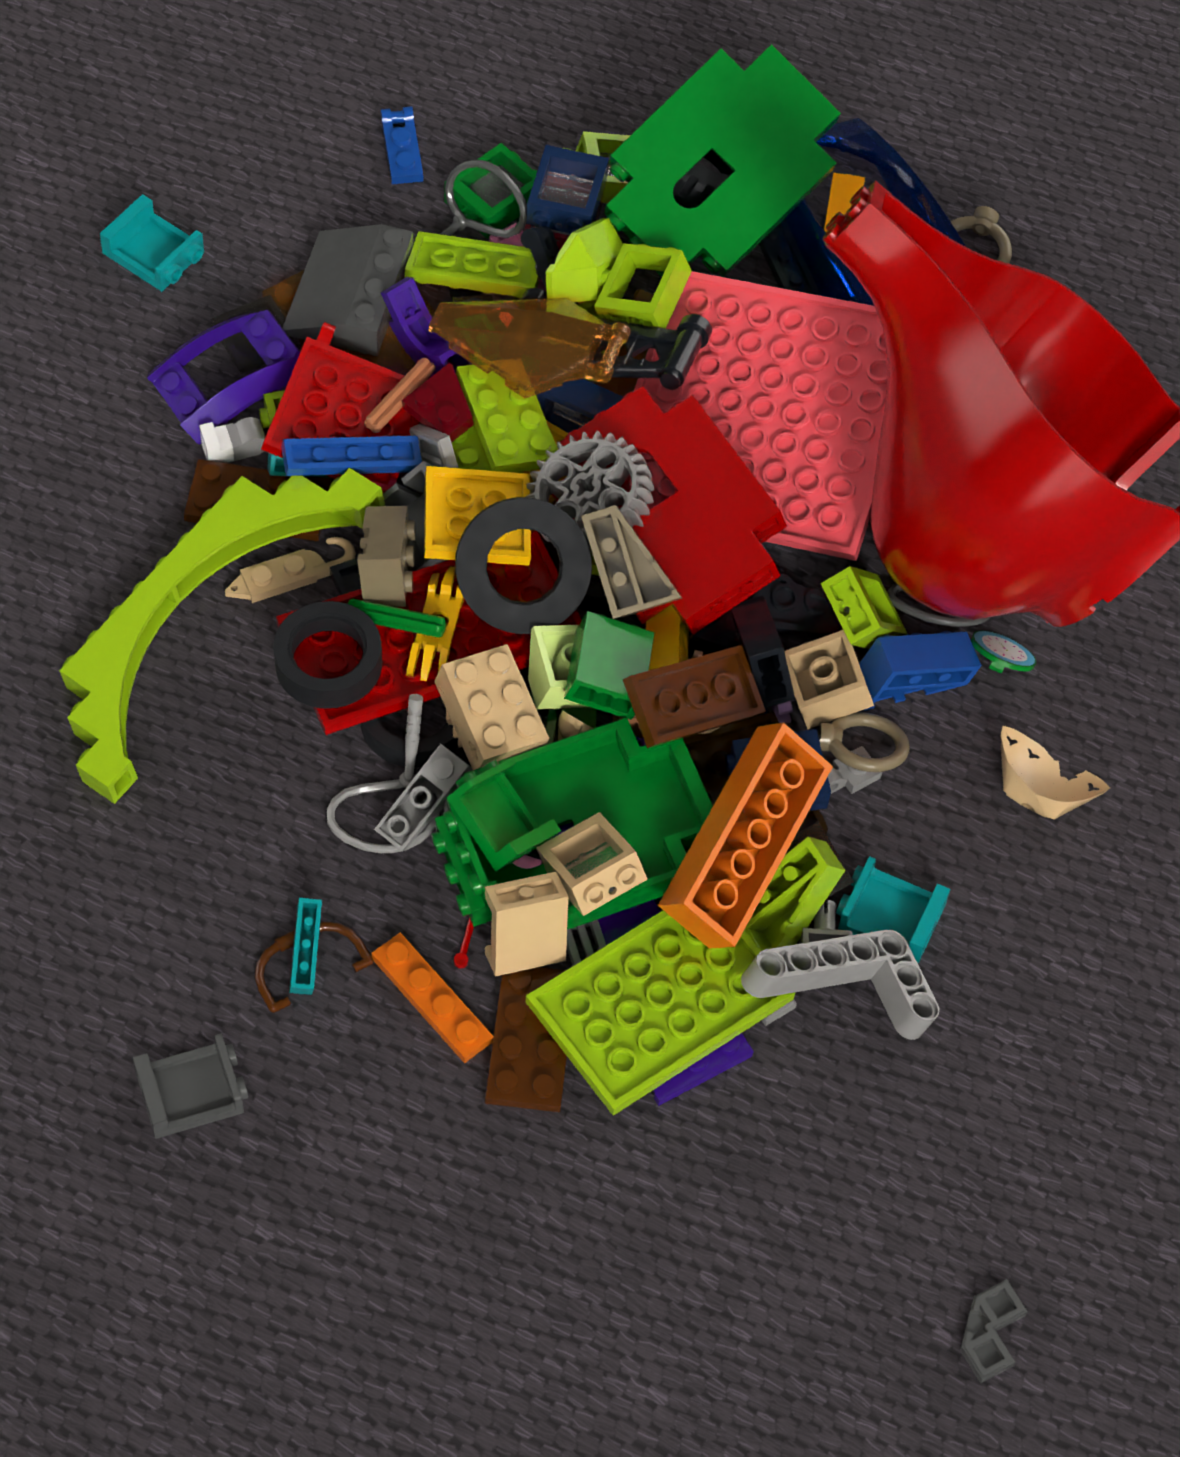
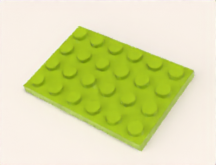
M663 910L526 995L525 1002L614 1116L794 1000L795 992L765 998H757L750 995L743 988L741 977L761 950L745 930L735 947L709 949Z

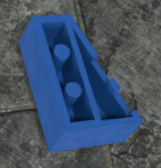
M950 631L936 634L913 633L903 636L883 635L874 641V644L859 663L873 704L876 701L892 697L895 703L905 701L904 694L924 690L925 695L965 686L982 666L968 633H952ZM875 705L870 708L864 709V711L874 709Z

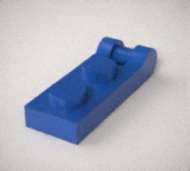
M412 106L402 107L401 111H391L390 108L381 109V123L391 183L423 182V169ZM404 123V127L393 128L392 125Z

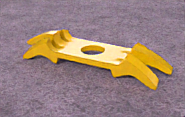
M449 567L441 583L440 594H435L439 573H433L430 578L422 613L443 615L448 619L449 623L443 636L440 638L417 633L412 644L406 676L413 677L421 649H424L420 678L422 681H427L436 652H440L438 672L442 664L448 662L454 631L464 600L459 585L456 589V597L451 596L456 573L455 567Z

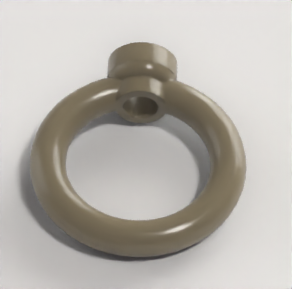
M979 206L975 209L973 216L956 218L946 224L940 231L949 238L964 229H972L981 236L990 234L999 247L997 261L1008 264L1011 261L1012 246L1006 232L997 224L999 214L990 207Z
M856 712L839 717L831 724L820 722L817 734L821 751H831L839 761L857 770L866 772L892 770L906 760L910 751L909 740L905 732L893 721L877 714ZM856 726L878 729L894 741L895 751L891 755L882 758H868L857 755L842 744L843 731Z

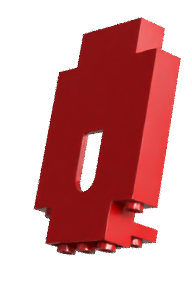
M644 386L636 391L627 393L621 401L609 409L599 412L594 416L593 420L581 428L569 432L560 441L563 446L569 444L570 435L576 441L581 440L583 431L586 432L589 439H593L596 431L601 433L603 439H605L608 433H612L616 441L623 437L628 445L633 444L636 447L638 453L644 452L651 455L677 490L676 493L650 509V515H640L643 527L634 525L632 528L683 599L635 613L641 624L672 605L692 635H694L780 577L774 560L762 546V543L787 527L783 515L693 395L675 403L664 414ZM586 461L581 462L578 465L583 467ZM614 463L607 465L605 468L612 467ZM627 480L621 486L627 492H630L632 487ZM551 494L555 502L557 503L559 499L553 494Z

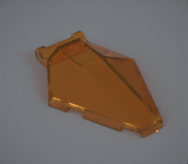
M568 298L439 303L429 324V332H435L447 340L451 350L487 374L491 371L495 372L505 379V386L523 398L549 391L554 387L562 386L564 382L588 379L600 383H608L614 373L613 365L621 346L628 341L631 334V329L626 324L620 322L613 325L604 323ZM601 340L609 341L601 361L596 364L592 363Z

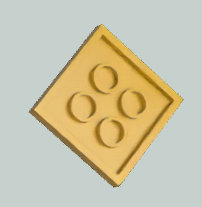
M426 466L424 558L455 560L460 538L473 518L496 502L529 495L530 490L527 489L526 484L530 483V474ZM517 529L505 533L495 541L488 554L487 563L529 566L531 560V530Z

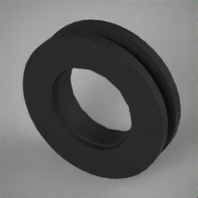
M516 497L488 506L468 524L457 547L455 571L464 599L473 612L483 621L506 632L531 634L533 626L558 625L578 608L589 587L592 559L584 533L566 512L540 499ZM517 529L536 530L547 536L556 547L560 560L558 577L552 588L542 597L528 602L512 601L499 594L490 583L486 570L488 554L495 541L505 533Z

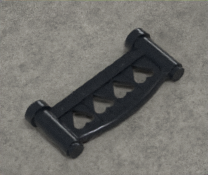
M530 288L524 292L519 301V311L500 344V355L504 360L514 359L516 361L521 359L523 355L563 369L597 376L660 378L663 387L675 390L684 383L699 350L708 343L712 334V327L707 319L697 314L684 316L677 330H670L553 310L554 305H547L546 291L539 288ZM554 332H559L564 343L555 346L548 342L539 343L538 341ZM586 337L592 338L595 349L591 351H585L582 348H570L571 345ZM617 343H623L627 354L624 356H616L613 353H601ZM649 348H654L659 360L649 362L646 359L638 360L633 357Z

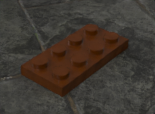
M198 459L184 511V521L198 523L202 514L207 509L212 508L222 498L226 488L234 485L241 476L272 495L276 493L278 486L282 482L287 481L291 476L269 475L267 469ZM305 477L326 491L329 490L332 479ZM321 530L300 533L290 537L319 541Z
M742 645L645 671L623 679L647 748L752 718L766 712Z
M536 967L502 975L485 1104L560 1112L567 1056L525 1001L526 995L566 970Z

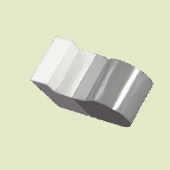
M248 417L234 424L230 423L214 427L213 422L199 425L201 445L208 461L229 463L260 455L264 452L261 448L265 434L261 422L257 418Z

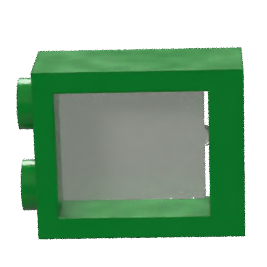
M502 143L478 158V160L490 162L506 172L519 187L527 204L537 170L530 168L521 160L516 152L510 151ZM475 167L461 171L456 177L453 187L454 199L465 218L503 229L520 217L519 205L512 191L495 174ZM445 181V182H444V202H445L446 204H448V203H447V199H446V192H445V187H446V181ZM479 231L487 239L489 238V236H491L487 233Z

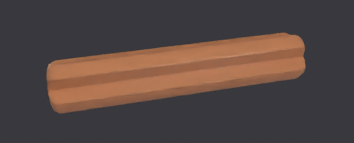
M421 358L366 417L364 421L366 428L370 429L373 433H379L403 407L402 400L431 377L435 371L434 363L430 362L427 358Z

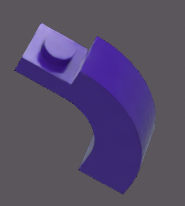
M406 277L381 292L392 317L388 322L395 336L415 363L421 358H427L430 362L434 363L435 371L431 377L448 363L453 365L455 373L458 366L476 364L466 341L450 337L434 321L413 277Z

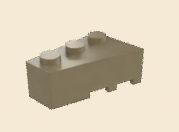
M616 505L581 516L613 619L616 620L683 599Z
M408 506L366 507L362 527L364 538L360 540V548H363V554H358L357 559L363 601L392 607H406L407 592H413V572L408 571V566L415 565L414 545L409 544L410 541H416L415 520H409Z

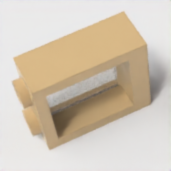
M600 812L536 847L546 872H557L568 894V899L583 916L647 880L637 852Z

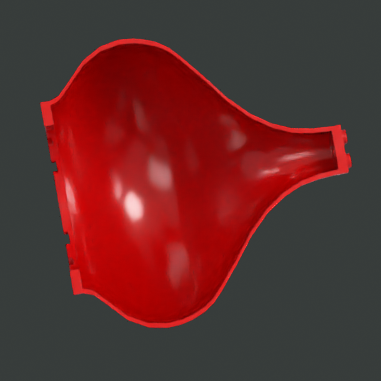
M876 180L868 189L862 186L851 198L850 203L852 206L843 215L839 211L825 227L828 231L822 240L825 242V246L856 276L871 297L883 327L888 370L885 409L872 494L871 528L878 555L891 578L911 598L936 612L975 620L1030 612L1040 616L1054 627L1067 626L1088 617L1096 609L1093 606L1102 599L1107 603L1112 601L1180 540V505L1174 509L1160 503L1139 498L1127 491L1152 464L1180 439V407L1168 395L1142 357L1126 338L1099 311L1071 289L1049 276L994 260L952 240L911 211Z

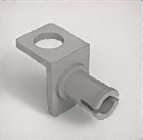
M827 901L825 913L823 903L814 917V928H803L799 944L852 935V931L836 930V903L834 901Z

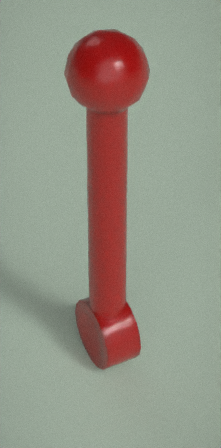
M470 917L460 952L454 956V965L457 968H465L468 965L467 951L474 929Z

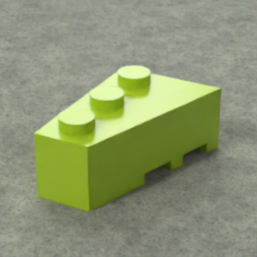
M808 836L789 851L781 861L744 929L761 951L797 944L801 938L803 928L809 926L845 872V869L826 841Z

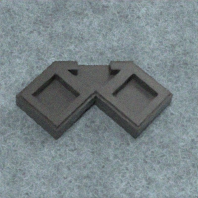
M1007 1279L975 1295L969 1311L960 1351L980 1384L1008 1370L1015 1364L1014 1359L996 1331L1025 1317L1027 1310Z

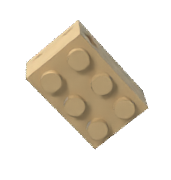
M508 644L442 664L434 682L472 770L481 768L495 759L501 761L547 744L549 736Z

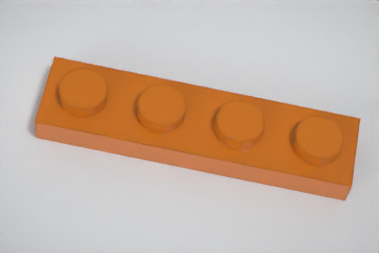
M401 932L371 953L378 967L464 1064L493 1043L494 1036Z

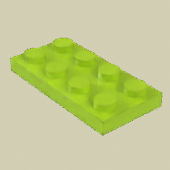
M418 231L405 267V278L413 277L414 281L420 284L442 285L454 289L462 288L481 291L487 294L509 295L516 298H521L524 292L530 288H537L540 280L535 269L536 262L529 248Z
M522 359L457 367L456 375L471 411L476 431L491 470L516 473L540 469L537 465V460L546 462L548 460L546 450L555 453L558 449Z

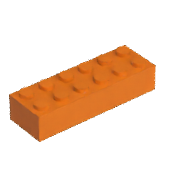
M784 722L757 727L658 906L709 949L735 947L833 766Z

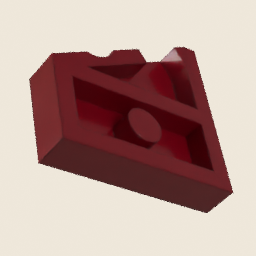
M450 363L402 400L403 409L424 426L449 435L451 443L474 425L471 411L453 365Z

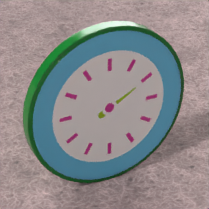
M976 631L970 639L973 647L990 660L989 669L1002 674L1005 667L1027 672L1033 670L1036 665V658L1028 649L1006 636L990 631Z

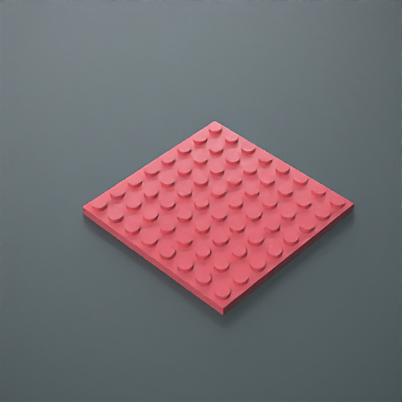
M692 271L666 329L677 330L684 316L697 314L707 319L711 324V337L706 346L699 350L684 383L675 390H669L662 386L660 378H638L634 391L644 386L664 414L675 403L685 400L691 395L696 398L783 515L787 527L765 542L857 561L871 517L877 453L886 401L888 361L883 327L875 306ZM649 348L645 359L649 362L658 361L659 357L656 350ZM639 452L644 457L646 465L651 471V480L655 489L651 492L654 502L647 504L650 510L676 493L677 490L653 457L647 453ZM629 474L627 481L632 486V481Z

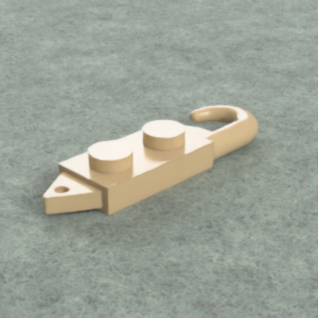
M331 537L326 540L328 545H340L345 550L344 556L339 559L325 563L316 552L301 549L240 569V575L225 589V596L248 599L254 603L316 583L317 580L330 576L331 566L355 559V548L345 538Z

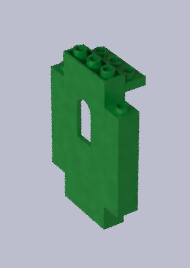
M772 44L745 71L720 48L610 155L609 165L611 166V173L620 182L626 181L628 184L606 204L604 214L607 216L606 218L610 219L616 232L622 231L630 239L628 241L629 244H645L659 248L673 247L682 250L689 266L701 255L704 258L702 263L711 273L715 275L719 273L722 277H725L833 171L836 162L816 142L837 122L841 113ZM712 149L734 172L698 207L688 209L680 206L673 196L674 186ZM656 271V273L662 277L664 271Z
M627 717L510 757L515 765L505 773V776L538 826L552 819L555 820L558 826L571 822L575 826L600 812L637 852L646 874V881L584 916L568 899L567 930L662 897L713 807L683 738L647 748L646 745L640 747ZM510 758L498 761V763L500 764ZM481 768L472 771H474L476 775H479L478 770ZM447 799L448 811L443 812L442 816L434 818L436 832L431 833V837L437 853H444L448 863L443 864L449 884H457L460 894L456 895L459 910L463 917L469 915L472 925L475 927L492 921V912L485 899L486 886L547 874L543 864L525 869L513 863L495 872ZM611 849L572 871L571 875L577 879L617 856V853ZM611 887L608 892H612L615 887Z

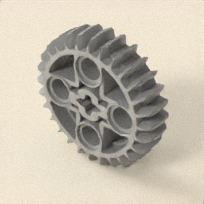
M583 431L581 440L576 441L570 435V443L565 446L557 441L558 450L555 453L546 450L548 456L546 462L537 460L540 471L530 472L534 482L526 484L527 489L530 490V494L526 497L549 502L551 494L556 496L559 500L555 506L566 512L571 518H575L574 521L584 533L590 549L589 540L581 518L582 515L614 505H623L619 510L632 527L634 525L643 527L640 515H650L647 504L654 502L651 494L655 490L651 480L652 474L646 465L644 457L641 453H638L633 444L628 445L623 437L616 441L612 433H608L605 439H603L601 433L596 431L593 439H589L586 432ZM586 461L583 467L578 465L579 463ZM614 463L612 467L605 468L607 465ZM630 474L632 487L630 492H627L621 486ZM567 476L564 480L558 481L561 477ZM541 534L547 542H550L547 536Z

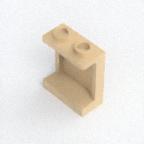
M557 872L485 887V899L492 912L491 945L485 947V955L495 977L566 961L568 894Z

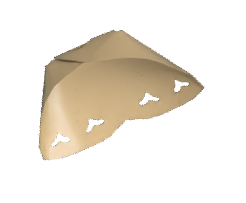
M1002 726L1000 737L1003 791L1006 792V796L1025 808L1045 818L1054 820L1110 789L1102 779L1086 770L1077 774V778L1069 781L1067 778L1061 777L1059 761H1055L1044 747L1021 732ZM1007 736H1009L1011 740H1016L1017 743L1010 746V742L1007 739ZM1028 749L1032 751V754L1038 755L1039 759L1029 758ZM1088 783H1091L1094 788H1099V790L1089 791Z

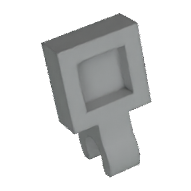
M863 746L851 751L857 755L871 758ZM835 759L832 764L833 768L828 775L831 794L845 786L853 794L879 780L882 772L857 770Z

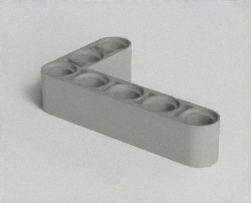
M881 930L765 949L759 952L741 977L742 986L746 992L757 998L871 979L894 1028L902 1037L910 1040L920 1038L937 1018L940 1010L907 941L900 933L894 930Z

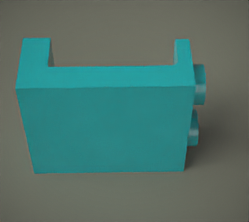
M143 194L100 233L102 253L161 292L170 284H175L181 278L183 271L191 264L199 262L204 254L203 234L196 230L189 236L156 215L153 209V200Z
M869 856L864 867L858 865L850 882V885L854 886L851 895L844 894L838 905L836 914L841 916L838 929L852 931V935L881 930H894L905 938L917 963H919L946 906L951 889L938 883L933 893L876 869L874 867L876 859Z

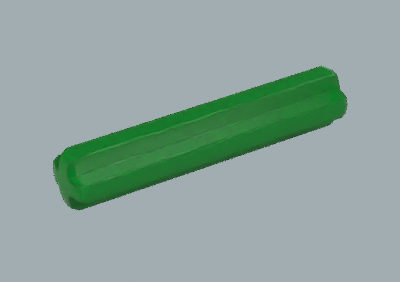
M350 599L348 602L349 605L367 614L376 625L438 638L442 637L446 630L447 623H445V618L441 616L358 599Z

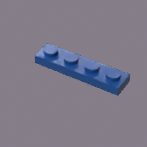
M418 436L283 439L281 445L286 476L344 474L348 468L359 474L408 473L422 462Z

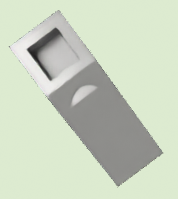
M440 743L374 830L403 852L444 808L445 801L447 800L446 797L458 789L455 782L463 777L464 773L472 771V767Z

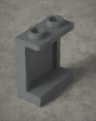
M222 1033L214 1035L215 1043L157 1061L150 1062L148 1053L133 1057L135 1073L155 1139L244 1113L242 1100L248 1098L246 1085L242 1076L235 1077L232 1068L238 1065L232 1043L225 1045Z

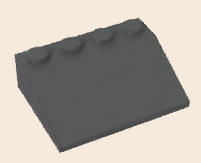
M383 224L319 231L283 325L287 335L306 340V337L317 340L321 327L326 322L336 326L330 346L378 356L389 326L388 321L391 320L390 312L381 292L405 278V267L413 247V231Z

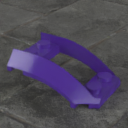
M269 310L239 315L201 332L181 345L147 374V379L154 384L181 422L180 426L200 445L199 425L213 422L214 427L225 425L240 412L264 398L263 394L277 392L286 388L300 351ZM243 332L267 367L241 378L208 400L184 366L214 344L234 334Z

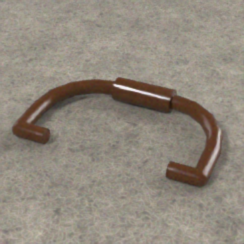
M320 922L319 932H338L346 936L355 945L362 957L361 960L352 964L355 972L373 964L374 960L365 944L352 929L340 923ZM295 930L276 938L275 943L263 951L256 963L254 977L256 985L272 1013L291 1005L288 997L277 1002L274 1001L264 980L265 966L270 957L278 951L283 952L293 947Z

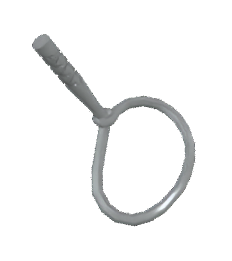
M409 695L407 733L405 734V772L400 775L399 779L365 783L345 788L330 801L326 809L327 825L333 834L344 843L367 852H401L393 844L369 843L349 835L336 822L335 810L348 797L362 793L406 788L416 776L414 768L420 739L422 695ZM435 819L426 826L404 851L422 843L429 837L436 827Z

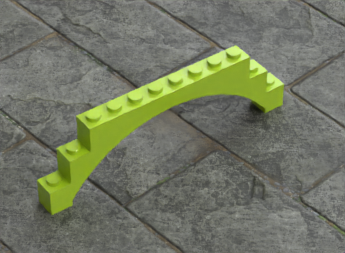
M348 468L341 477H337L331 483L328 491L303 476H291L287 481L282 482L278 486L274 495L243 476L234 485L227 487L222 498L212 508L207 509L202 514L200 521L190 532L181 536L177 546L167 556L162 557L157 562L155 569L144 581L136 584L132 594L121 605L116 606L111 611L109 618L98 630L90 633L86 643L74 655L69 656L59 670L66 688L83 699V701H79L74 705L70 715L67 717L74 735L91 746V748L86 749L81 754L76 764L82 782L115 804L138 779L127 753L126 721L130 694L136 673L147 648L159 628L184 598L225 565L248 552L274 541L326 528L358 526L363 529L366 507L385 506L382 488L351 468Z

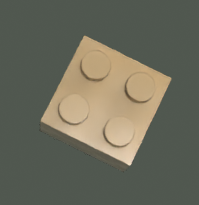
M844 630L784 651L794 695L807 729L819 726L820 722L828 723L839 717L874 706L853 645L850 644Z

